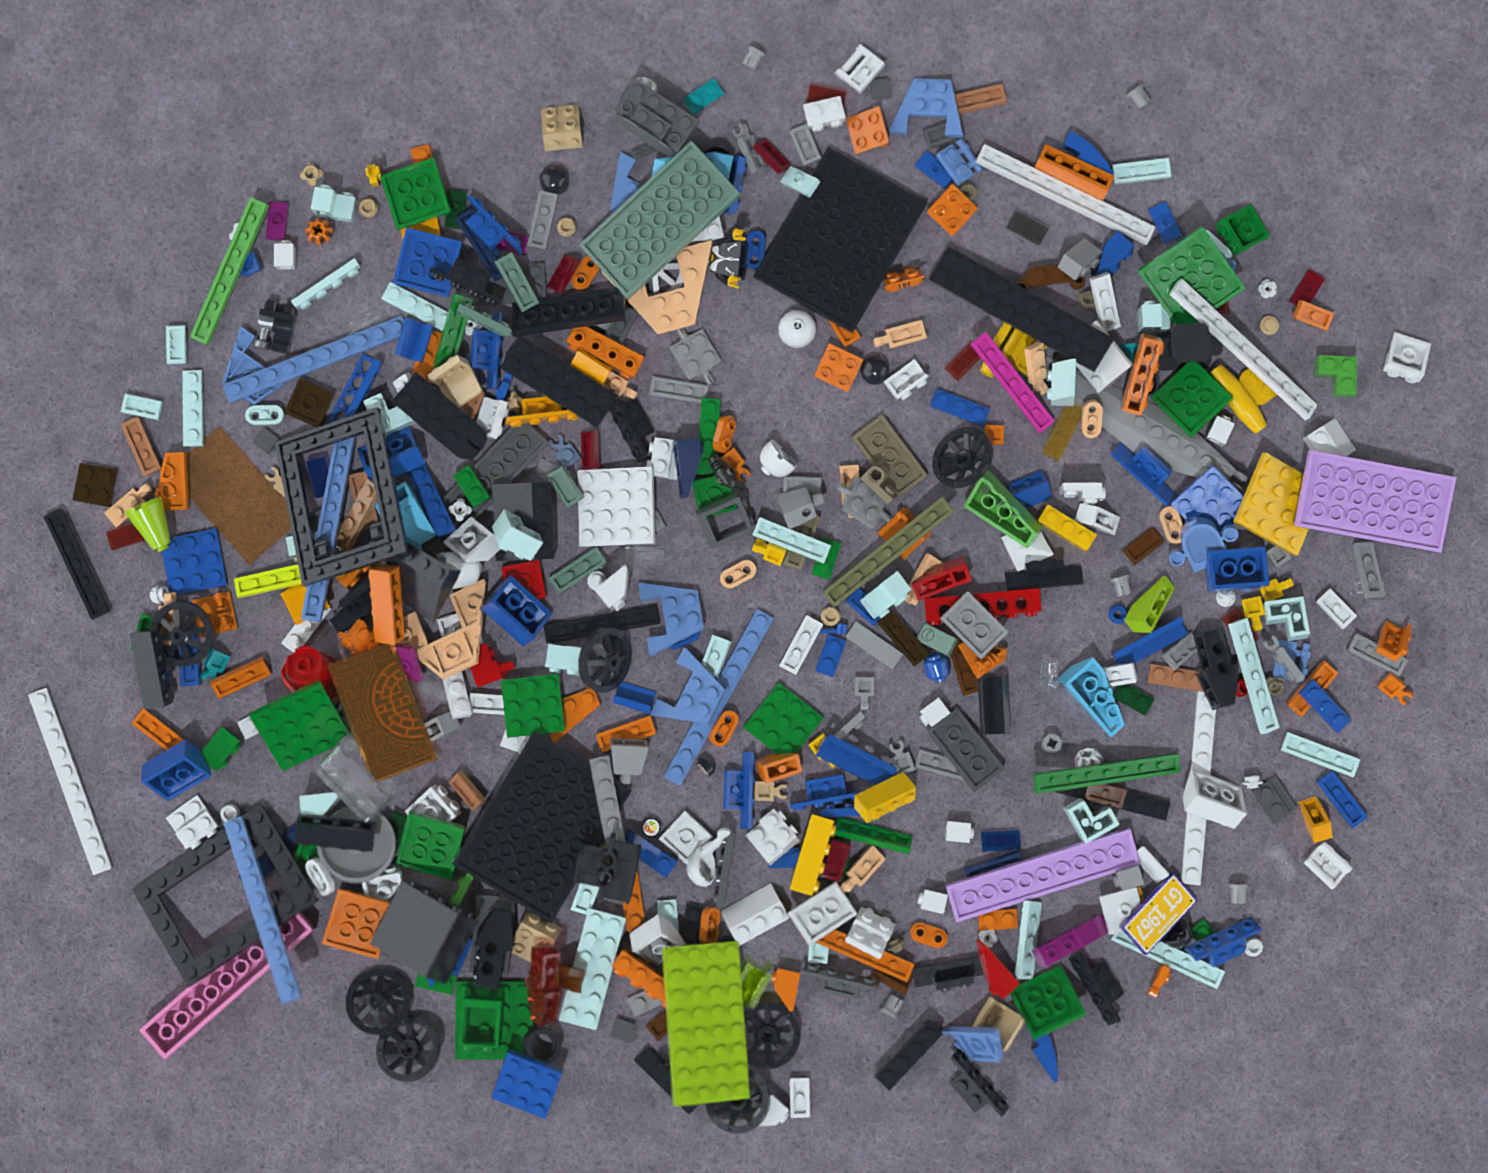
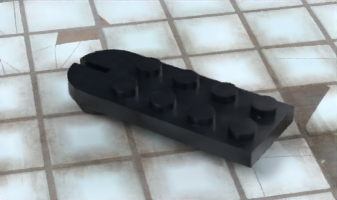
M417 372L391 401L460 459H471L479 454L477 450L467 443L468 439L480 451L485 446L486 435L482 427Z

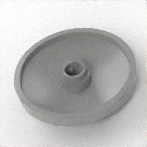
M366 806L345 807L329 816L375 821L376 833L373 852L317 846L319 858L328 872L335 878L348 883H364L380 876L389 867L395 854V835L389 821L378 811Z

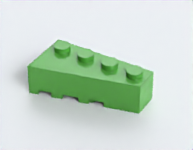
M989 470L978 480L963 506L1026 548H1029L1035 542L1043 529V526Z

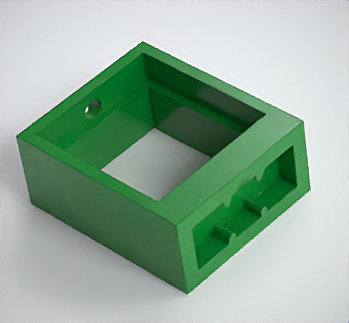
M466 997L462 999L459 1046H463L464 1050H475V1047H481L483 1051L494 1052L495 1049L499 1048L503 1000ZM468 1007L496 1009L494 1042L466 1040Z

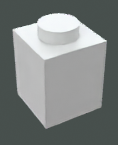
M283 240L279 241V244H274V267L276 269H296V246L291 241Z
M1216 416L1205 439L1224 446L1234 423L1227 416Z
M937 698L919 711L921 714L919 718L925 726L929 724L932 727L950 714L940 698Z
M947 821L946 841L969 843L970 839H973L974 828L971 827V823Z
M924 889L923 893H919L917 904H921V909L944 914L948 895Z

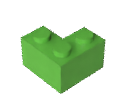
M1318 355L1315 358L1314 377L1333 378V397L1352 398L1356 395L1357 357Z

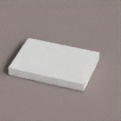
M835 882L791 910L788 914L810 946L856 916L857 912L838 883Z

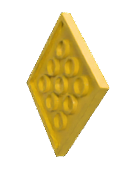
M1262 453L1233 522L1289 554L1298 556L1309 528L1294 526L1304 474L1270 454Z

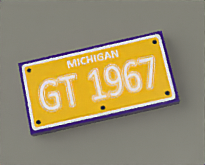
M1170 873L1124 921L1120 928L1143 955H1148L1193 907L1197 900L1176 875Z

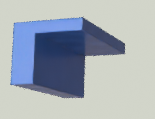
M405 318L394 354L409 360L423 362L434 326Z
M1041 470L1006 484L1008 491L1025 508L1052 498L1048 480Z
M622 682L618 686L612 703L650 714L657 692Z

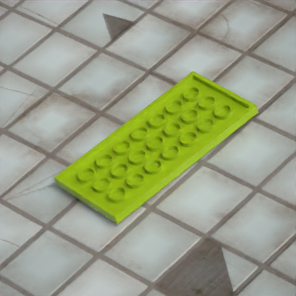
M738 941L662 948L673 1106L750 1098Z

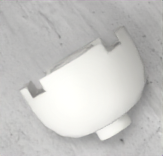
M792 310L781 318L778 326L779 336L782 342L788 346L803 348L814 339L816 323L807 312Z
M774 440L767 442L761 450L760 462L763 465L761 469L768 476L772 474L775 477H784L792 473L797 464L791 456L788 457L781 449L783 447Z

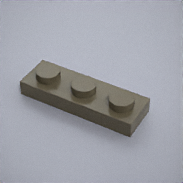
M816 516L798 525L795 531L813 538L820 516ZM788 550L783 565L801 571L806 557Z

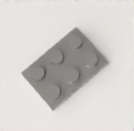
M968 591L940 617L980 659L1008 633Z

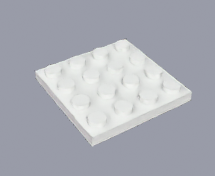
M653 467L578 470V488L584 496L582 500L578 501L579 547L655 544Z

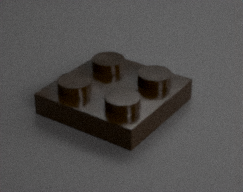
M299 378L284 414L316 428L320 427L335 394Z
M80 463L72 500L111 507L119 470Z

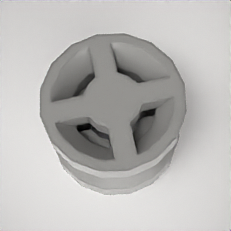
M1048 734L1042 739L1041 745L1044 751L1056 753L1060 750L1062 741L1058 735Z

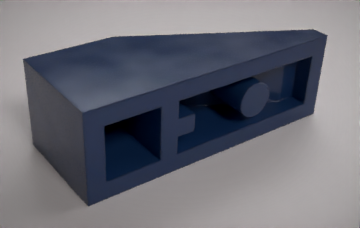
M699 438L672 442L680 499L688 498L701 460L703 445L702 442H699Z

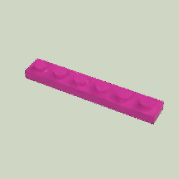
M983 332L970 343L1038 433L1044 431L1054 422L1050 414L986 332Z

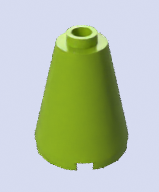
M161 497L147 501L125 512L126 516L152 550L157 549L158 552L169 548L168 544L171 543Z

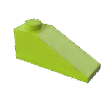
M1167 576L1159 579L1131 606L1124 621L1133 632L1152 633L1175 590Z

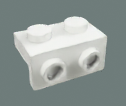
M840 96L803 105L807 126L813 132L821 131L825 126L829 125L832 128L842 125V122H845V114Z
M914 359L885 380L884 384L896 400L900 398L905 400L912 394V389L915 387L920 389L928 383L926 379L929 376L927 373L925 374Z
M487 397L483 398L476 423L482 427L486 438L497 439L501 435L503 429L501 424L503 418L508 413V402L493 400Z
M1326 842L1317 846L1304 861V864L1331 889H1334L1342 878L1353 869Z

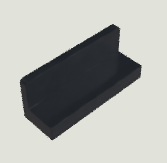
M1008 676L978 678L981 735L1010 734Z

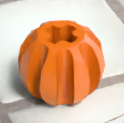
M315 217V222L309 220L307 225L310 227L305 228V235H309L307 240L311 244L316 240V245H322L323 240L328 243L331 239L327 236L329 234L333 235V228H328L331 223L327 219L322 222V217ZM321 228L322 233L316 234L315 230H320Z

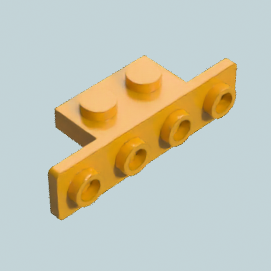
M547 397L521 399L523 415L507 417L505 425L519 427L523 423H529L530 425L540 424L541 421L555 423L565 418L568 421L577 420L578 416L568 410L562 411L560 405Z

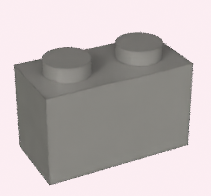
M1084 238L1063 255L1058 268L1076 281L1081 276L1085 277L1091 268L1097 267L1102 251Z

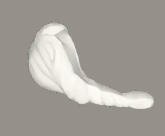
M728 828L719 829L717 838L698 847L688 862L687 875L696 885L707 887L716 879L718 870L713 852L722 844L724 838L728 837L731 833Z

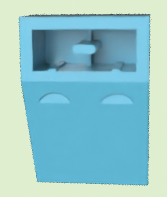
M406 482L397 486L396 490L405 535L421 545L436 536L434 528L414 489ZM377 502L376 505H375V507H376V509H377V511H378V513H379V515H380L379 507H378V502Z

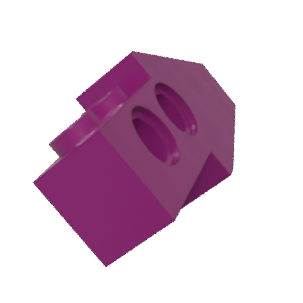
M1102 914L1095 915L1031 951L1039 966L1047 967L1107 934L1106 922Z

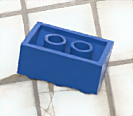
M410 426L386 436L394 477L426 464ZM365 445L357 450L368 479L373 480L367 447Z
M1265 547L1208 551L1205 572L1207 593L1267 587L1269 585Z
M511 575L488 597L481 607L489 617L522 646L535 639L553 614Z
M185 739L142 765L141 782L169 801L211 777V771L200 750Z

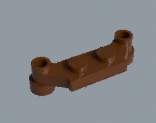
M1059 264L1028 268V273L1016 284L1023 286L1024 289L1029 291L1033 287L1069 283L1072 289L1080 290L1085 285V278L1083 276L1079 277L1078 279L1081 280V283H1077L1058 268Z

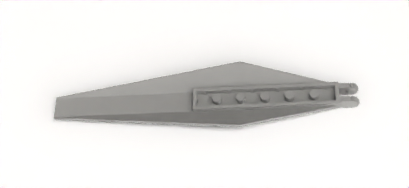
M1045 355L1047 378L1043 380L1052 387V381H1048V369H1052V364L1060 361ZM1076 369L1074 405L1082 411L1086 401L1097 400L1103 409L1102 427L1135 454L1146 446L1174 472L1198 478L1214 464L1229 480L1232 475L1240 481L1246 482L1248 480L1245 475L1236 471L1198 433L1190 438L1159 406L1148 402L1146 410H1143L1141 416L1124 412L1121 408L1124 390L1111 385L1098 393L1083 373ZM1091 406L1089 411L1094 410V406ZM1232 482L1240 491L1242 490L1238 484Z

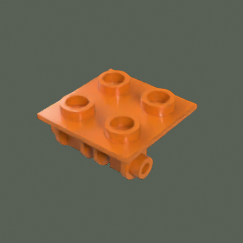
M880 106L846 118L855 155L879 146L880 148L888 146L887 143H890Z
M951 184L926 212L951 236H954L978 208L954 184Z
M915 266L907 267L904 269V272L897 273V271L888 272L883 280L885 282L886 292L890 291V293L898 291V284H900L902 290V283H905L906 288H909L908 282L910 287L920 285L923 282L922 278L925 276Z
M829 343L814 376L849 392L863 359Z
M904 507L877 533L886 542L914 520L915 517ZM928 532L900 555L901 559H906L931 533Z
M220 592L213 596L192 600V603L200 606L209 615L215 634L238 629L230 592ZM196 616L198 628L204 627L201 619ZM206 632L199 634L200 638L206 637Z
M964 642L958 645L977 679L1004 662L1008 653L1005 647H999L996 644L980 659Z

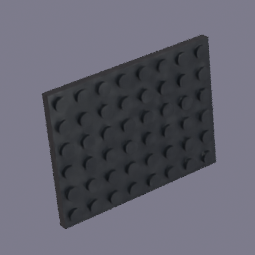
M828 147L812 175L820 181L819 185L810 197L803 194L800 195L753 278L853 334L928 203Z
M533 731L455 857L452 865L552 923L575 886L574 876L581 845L586 843V845L598 847L604 838L590 765ZM614 780L620 811L632 790Z

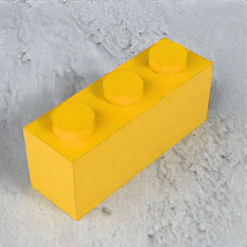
M1050 505L1044 508L1037 520L1045 529L1084 553L1089 549L1097 536L1094 532Z
M902 772L856 794L854 808L866 823L877 820L881 816L915 800L916 786Z

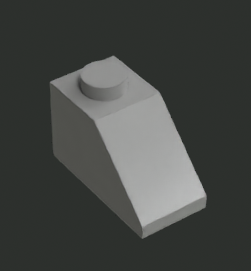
M450 712L440 715L420 726L427 744L461 728L458 719H452Z

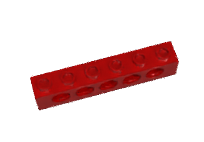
M1039 588L971 594L979 603H986L987 611L996 620L999 619V616L1006 615L1007 619L1018 618V614L1024 613L1026 617L1037 616V612L1042 611ZM963 595L925 598L923 600L925 622H930V626L942 625V620L940 619L942 615L939 613L940 606L950 608ZM1017 599L1025 601L1026 606L1024 609L1017 608ZM999 600L1004 601L1007 605L1004 611H1000L996 606Z

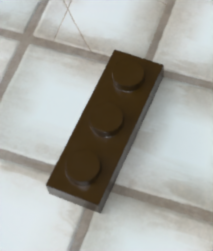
M890 611L877 622L914 667L929 655L893 611Z

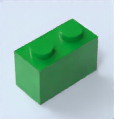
M221 727L201 751V754L206 764L214 771L224 770L230 762L228 761L229 757L232 754L235 756L242 748L240 745L242 740L226 727Z

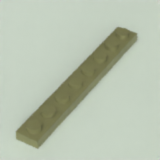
M942 496L822 593L833 607H836L955 511Z

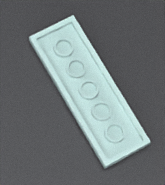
M588 908L573 967L585 970L584 980L580 993L566 991L559 1017L560 1021L593 1030L597 1029L613 969L611 966L615 962L626 917Z

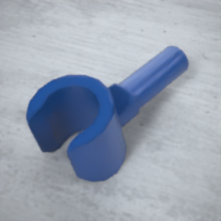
M837 623L836 629H820V633L845 635L848 625Z

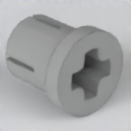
M748 46V52L742 64L755 71L761 58L765 57V54L752 46Z
M1142 84L1126 95L1132 99L1138 109L1151 101L1144 91Z
M1129 574L1111 578L1117 597L1132 593L1128 579L1130 578Z
M1230 882L1231 903L1245 904L1248 883Z
M890 994L884 1007H881L880 1012L897 1020V1014L904 1001Z

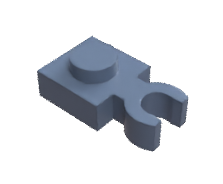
M558 434L559 444H553L551 440L549 444L552 448L558 450L554 455L568 469L580 460L581 457L570 443L564 445L563 437Z

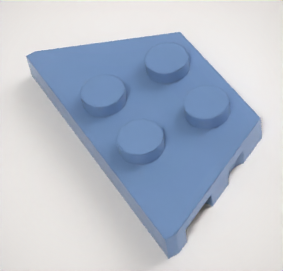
M945 1026L941 1030L944 1036L950 1034L956 1040L954 1045L962 1050L971 1061L1000 1062L1003 1058L998 1028Z

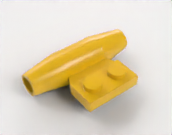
M1003 323L993 342L1013 368L1028 377L1025 348L1037 341ZM983 362L980 372L993 378L994 375Z
M1221 364L1209 373L1233 397V400L1228 404L1238 419L1254 434H1257L1267 426L1257 405H1264L1277 396V394L1248 368L1237 379Z

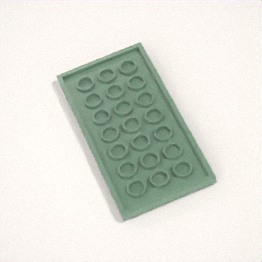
M690 141L579 246L629 300L733 204L741 194L699 148Z

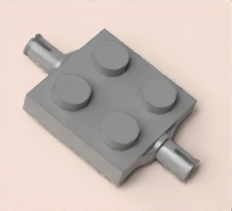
M684 328L677 329L676 331L681 339L678 343L669 347V350L687 380L690 381L695 377L703 376L708 385L715 382L710 374V370L722 361L703 329L687 335Z
M854 477L849 488L842 483L837 485L836 490L845 495L842 511L871 529L876 527L879 517L886 522L891 520L892 515L883 511L885 501L862 481L861 477Z

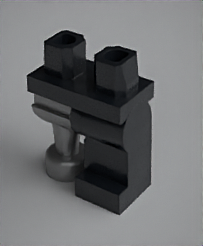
M267 299L264 309L260 308L258 324L261 327L259 339L255 340L254 347L268 350L270 343L267 342L269 332H274L270 350L289 355L297 319L295 317V306L284 303L283 312L280 313L276 312L278 302Z

